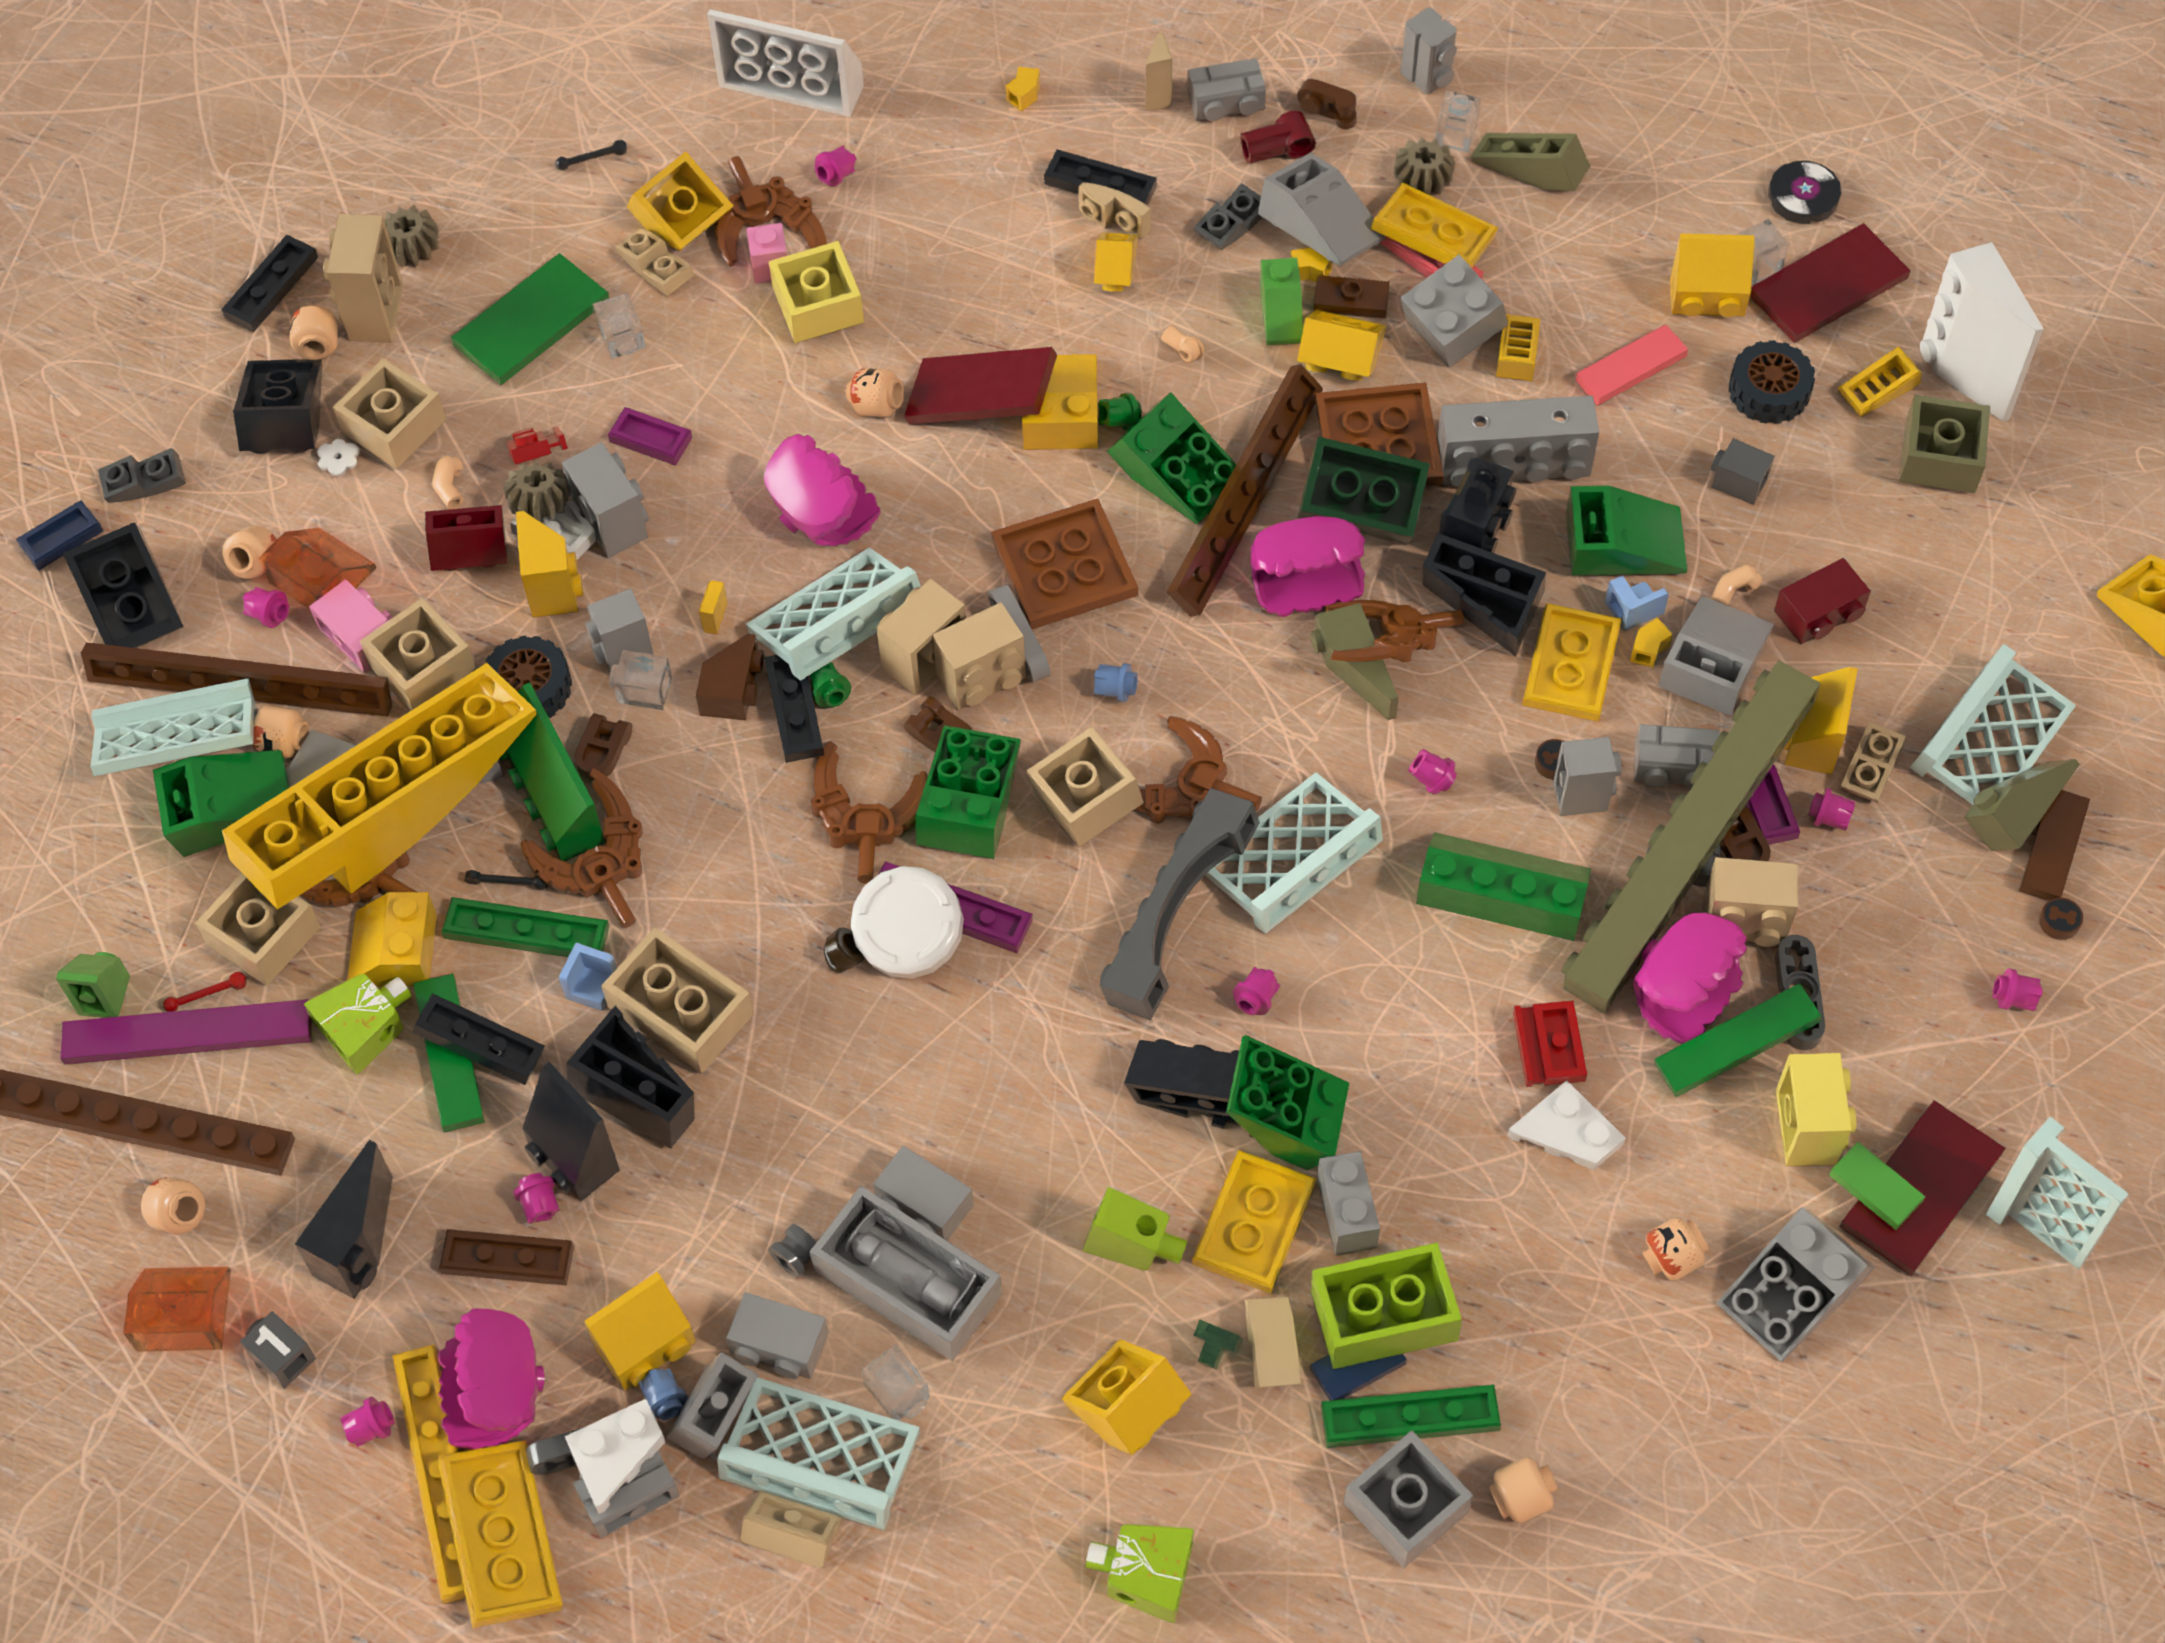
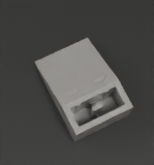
M1313 153L1305 155L1264 179L1258 214L1339 266L1386 239L1385 235L1371 229L1374 217L1341 172Z
M1701 596L1680 630L1667 656L1659 688L1732 716L1770 636L1774 623Z
M1801 1207L1716 1303L1779 1361L1783 1362L1851 1295L1875 1266L1813 1211Z

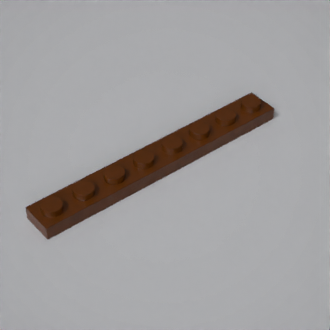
M1302 364L1290 366L1166 592L1190 617L1201 615L1313 409L1315 394L1321 393L1323 387Z
M88 642L85 643L81 651L87 681L183 692L248 678L255 701L388 716L392 708L388 677Z
M0 1069V1115L279 1176H282L295 1141V1137L290 1131Z

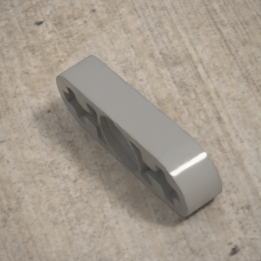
M1003 585L988 591L990 606L992 607L1002 602L1024 636L1025 666L1028 680L1033 683L1049 677L1050 668L1047 658L1009 586Z

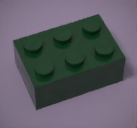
M1318 436L1313 447L1297 518L1315 516L1341 518L1353 523L1354 526L1360 529L1362 534L1408 544L1414 536L1430 463Z

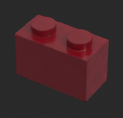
M502 505L425 512V532L431 571H453L458 568L480 566L489 568L508 564Z
M1843 557L1781 589L1774 612L1797 641L1803 644L1813 638L1818 640L1825 637L1834 627L1845 621L1852 623L1859 619L1866 611L1865 607L1871 590Z

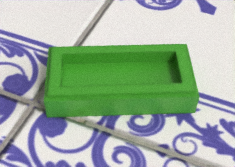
M1859 1142L1831 1169L1829 1174L1831 1178L1895 1230L1917 1209L1925 1198L1921 1192Z

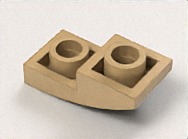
M1082 183L1079 186V210L1088 220L1097 222L1105 229L1116 221L1123 230L1138 234L1140 239H1143L1151 232V208L1141 201L1118 190L1097 184Z
M643 227L630 234L628 238L615 247L617 253L640 276L667 296L695 276L690 264L669 252L663 239Z
M1868 722L1840 788L1878 803L1906 736Z
M1289 1297L1245 1299L1248 1343H1252L1255 1387L1301 1385L1297 1340Z

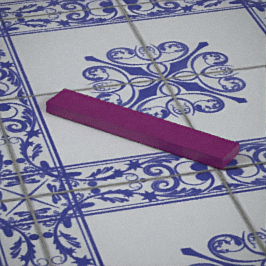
M309 999L62 1022L60 1059L66 1065L311 1042L312 1020L304 1006V1003L309 1001Z

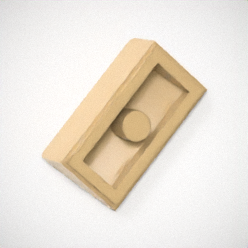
M1163 33L1156 35L1146 62L1147 111L1171 107L1172 56Z
M759 1490L743 1518L741 1541L745 1544L822 1568L828 1558L842 1517Z

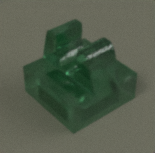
M1199 1320L1193 1336L1205 1342L1198 1362L1217 1369L1225 1350L1238 1354L1244 1338Z

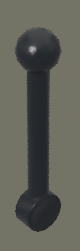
M616 140L613 146L571 158L559 157L555 165L559 170H566L569 165L608 154L623 155L627 152V144L623 140Z
M468 870L464 879L465 882L477 885L480 882L529 885L537 890H543L547 887V884L538 875L534 878L481 874L475 870Z

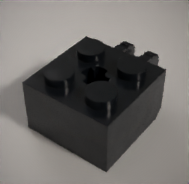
M1479 457L1471 459L1453 498L1441 515L1439 534L1494 553L1498 544L1496 535L1499 529L1503 531L1507 529L1513 514V510L1509 508L1517 488L1512 487L1514 471Z

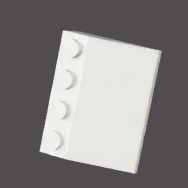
M712 9L709 10L707 16L719 87L851 117L863 90L864 82L862 63L845 40Z
M1992 242L1950 254L1930 318L1927 321L1923 340L1920 343V352L1924 361L1930 363L1938 377L1975 403L1990 406V413L2004 422L2011 417L2044 328Z

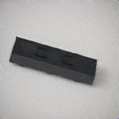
M1056 149L1044 174V184L1079 194V186L1082 183L1097 184L1130 195L1148 206L1157 187V177Z
M286 234L221 309L224 318L254 333L318 259L316 248Z
M778 655L764 657L785 762L824 756L808 676L799 680L792 674L789 664Z
M433 993L417 1019L412 1032L526 1085L545 1047L543 1044Z

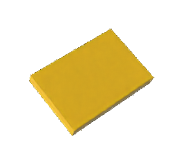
M1401 183L1374 218L1371 227L1372 230L1444 264L1460 255L1472 269L1494 240L1498 231V227L1405 183Z
M1545 603L1522 706L1599 722L1622 619Z
M1238 1150L1193 1255L1192 1265L1272 1294L1316 1186L1317 1178Z

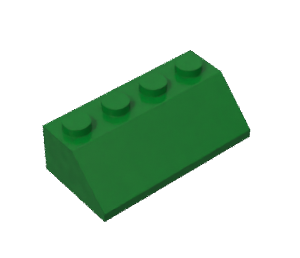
M531 683L523 685L518 693L536 709L537 715L504 752L500 760L503 761L508 758L512 768L507 769L509 777L516 791L524 789L528 798L523 799V803L531 820H540L543 829L538 831L547 851L550 852L555 849L560 860L565 862L585 853L587 850L604 844L605 840L595 804Z
M1434 832L1420 877L1416 904L1575 941L1591 868Z

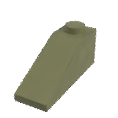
M1485 133L1471 155L1473 163L1543 190L1575 191L1590 168V164L1576 134Z
M1357 603L1316 614L1315 630L1310 632L1311 643L1315 653H1321L1326 666L1388 720L1396 718L1398 695L1383 659L1365 662L1331 660L1334 650L1359 649L1374 645L1375 638L1361 604Z
M2076 759L2046 762L1990 786L1976 795L1973 800V806L1964 818L1991 851L2020 849L2080 764Z

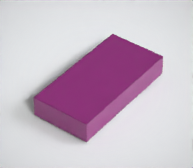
M624 407L608 433L609 442L676 466L692 439V433L689 429Z
M1772 765L1746 804L1769 845L1798 839L1800 835V829L1776 766Z

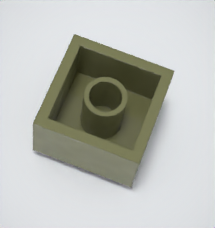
M1914 395L1905 421L1899 482L1976 493L1986 463L1990 406Z

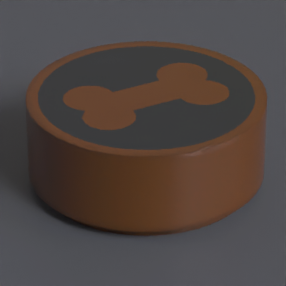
M1550 739L1538 747L1535 767L1543 777L1554 780L1561 743L1565 741Z
M2062 897L2053 898L2044 905L2039 916V923L2042 930L2048 936L2058 940H2066L2078 933L2083 923V912L2070 899Z

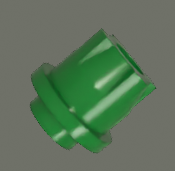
M1122 393L1119 397L1102 399L1098 402V422L1100 425L1122 427L1123 430H1129L1142 416L1140 402L1136 400L1132 393Z
M832 662L809 675L812 681L813 697L820 707L833 708L839 706L851 693L849 680L837 671Z

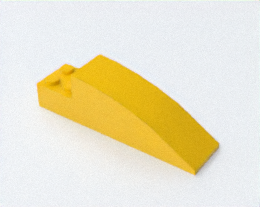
M486 663L222 830L229 860L277 910L330 875H333L352 894L416 844L477 786L537 715L536 709Z

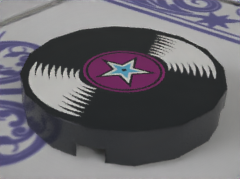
M1793 161L1782 165L1773 173L1768 188V197L1770 196L1771 206L1775 212L1786 220L1799 224H1810V220L1819 219V222L1828 219L1836 211L1842 194L1840 181L1834 172L1824 165L1812 161Z

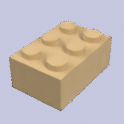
M339 214L336 229H331L329 244L331 254L330 258H325L323 274L325 280L330 281L332 302L337 304L339 308L340 326H345L349 341L393 343L404 284L383 215Z
M656 927L649 932L601 985L609 1009L612 1010L616 1005L623 1013V1019L701 1074L754 1015L750 993Z

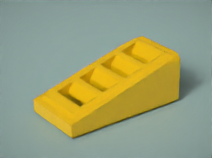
M1506 314L1508 325L1502 329L1496 377L1533 381L1541 318ZM1510 326H1513V327H1521V328H1529V329H1532V330L1518 329V328H1510ZM1509 335L1531 337V339L1509 337ZM1508 344H1509V345H1517V346H1525V347H1529V348L1513 347V346H1508ZM1506 354H1514V355L1528 356V358H1525V357H1517V356H1509V355H1506Z
M1898 346L1838 387V392L1855 412L1862 417L1919 385L1922 372ZM1896 369L1902 377L1897 380L1890 372L1891 370ZM1883 375L1890 385L1886 387L1878 377ZM1871 382L1879 393L1874 395L1866 384ZM1859 388L1868 400L1862 403L1852 391Z

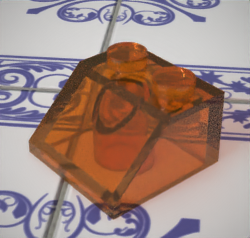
M319 527L284 532L259 557L265 566V573L269 583L308 609H310V605L345 579L357 589L377 568L375 563Z
M230 1267L144 1268L128 1292L123 1334L136 1352L222 1350L231 1274Z

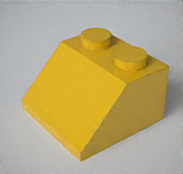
M685 151L633 193L626 207L645 229L663 239L666 244L681 251L730 211L734 205Z
M1680 233L1670 277L1672 314L1687 316H1745L1751 294L1754 235Z
M1315 310L1305 319L1297 361L1306 363L1305 369L1326 373L1327 368L1342 371L1341 377L1362 381L1363 376L1369 377L1374 372L1387 325Z
M516 512L520 574L532 617L578 612L577 597L584 596L581 573H578L576 553H568L563 536L526 512Z
M1847 667L1810 677L1820 683L1817 700L1784 747L1787 750L1785 765L1832 775L1847 732L1858 668Z
M388 892L356 911L347 981L359 974H365L376 987H383L398 976L406 987H414L413 983L430 979L437 913L429 892Z
M658 1271L584 1321L597 1354L624 1391L632 1385L635 1387L639 1386L638 1382L642 1381L649 1374V1371L659 1368L669 1360L674 1362L684 1357L690 1351L691 1345L696 1342L690 1323Z
M1120 1339L1061 1400L1110 1446L1133 1455L1137 1450L1145 1447L1150 1442L1152 1435L1168 1419H1171L1180 1411L1182 1404L1192 1393L1166 1357Z

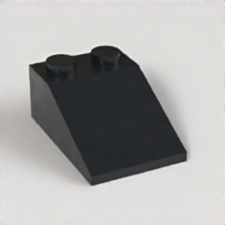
M322 359L247 361L233 410L239 451L263 454L271 450H289L290 452L300 453L308 449H315L319 433Z
M135 522L63 553L105 645L138 648L184 628L141 529Z
M550 1062L542 1067L522 1128L528 1142L524 1149L538 1166L545 1163L553 1171L550 1177L553 1178L556 1186L565 1195L571 1191L582 1202L619 1172L620 1168L603 1118Z
M370 1139L295 1242V1246L312 1276L353 1299L356 1298L361 1289H366L370 1286L377 1274L393 1179L377 1143Z

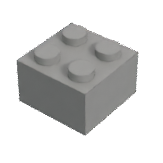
M1457 255L1400 297L1406 320L1449 368L1508 325L1504 303L1460 255Z
M603 442L562 462L566 481L569 485L571 501L575 502L580 509V515L587 519L595 530L596 541L608 558L648 538L645 522L649 521V518L640 502L644 499V495L636 480L632 479L629 481L625 476L626 469L616 452L610 454Z
M1411 1430L1346 1486L1344 1504L1405 1569L1469 1512L1473 1494Z

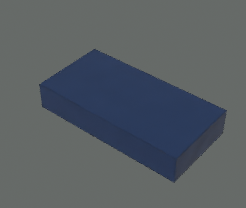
M80 500L18 537L16 541L39 571L64 556V552L84 544L104 531L98 520L83 501Z
M1404 1354L1333 1369L1330 1357L1327 1355L1310 1364V1370L1329 1401L1341 1400L1406 1365L1407 1359Z

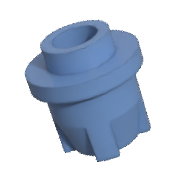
M1123 663L1121 667L1099 664V668L1095 671V695L1117 697L1119 702H1127L1129 695H1135L1138 674L1137 672H1132L1131 664Z
M670 1368L649 1371V1374L638 1384L654 1417L660 1420H669L676 1417L688 1399L686 1391L678 1387Z

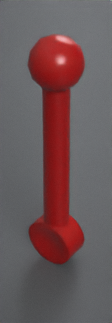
M234 972L227 981L179 998L167 997L163 1001V1008L167 1012H173L180 1005L231 987L240 990L247 984L246 977L242 972Z

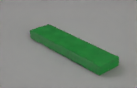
M451 897L441 933L444 939L569 957L575 943L603 951L610 926L608 920Z
M453 973L413 983L419 1015L432 993L461 1006L457 983ZM424 1038L444 1133L485 1123L473 1061Z
M1799 983L1655 1058V1065L1674 1096L1678 1097L1820 1023L1822 1016Z
M1494 1384L1321 1401L1326 1448L1400 1441L1411 1430L1420 1439L1494 1432L1500 1431L1501 1428Z

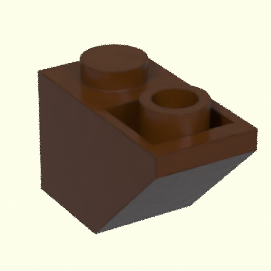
M756 634L743 636L702 663L696 691L700 716L746 721L749 706H755L757 699V683H754L755 674L762 673L764 665V651L758 650Z

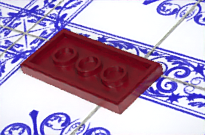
M1862 223L1751 286L1750 297L1793 343H1796L1908 279L1911 270L1865 223Z
M1053 347L923 358L904 418L910 425L1040 414L1057 353Z
M1933 1100L1886 1162L1887 1166L1925 1196L1923 1202L1895 1230L1858 1200L1842 1220L1839 1227L1912 1277L2006 1148Z

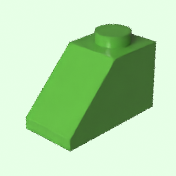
M1298 259L1261 260L1259 288L1266 344L1301 343L1303 318Z
M97 952L95 955L79 954L58 971L56 980L78 1015L107 1018L119 1016L130 975L120 957L107 952Z

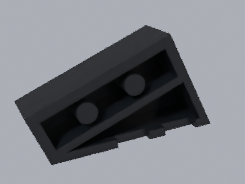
M1437 533L1423 564V585L1453 609L1461 610L1466 619L1515 657L1517 656L1544 594L1546 572Z
M616 1005L566 1062L567 1081L586 1101L670 1149L695 1120L694 1092L663 1058L659 1059L649 1048L643 1035L631 1028L623 1019V1013Z
M1157 1039L1155 1042L1139 1040L1124 1081L1136 1103L1187 1118L1189 1111L1212 1117V1126L1222 1129L1225 1128L1226 1122L1240 1126L1226 1113L1239 1050H1233L1229 1053L1215 1051L1204 1045H1194L1193 1047L1180 1046L1164 1039Z

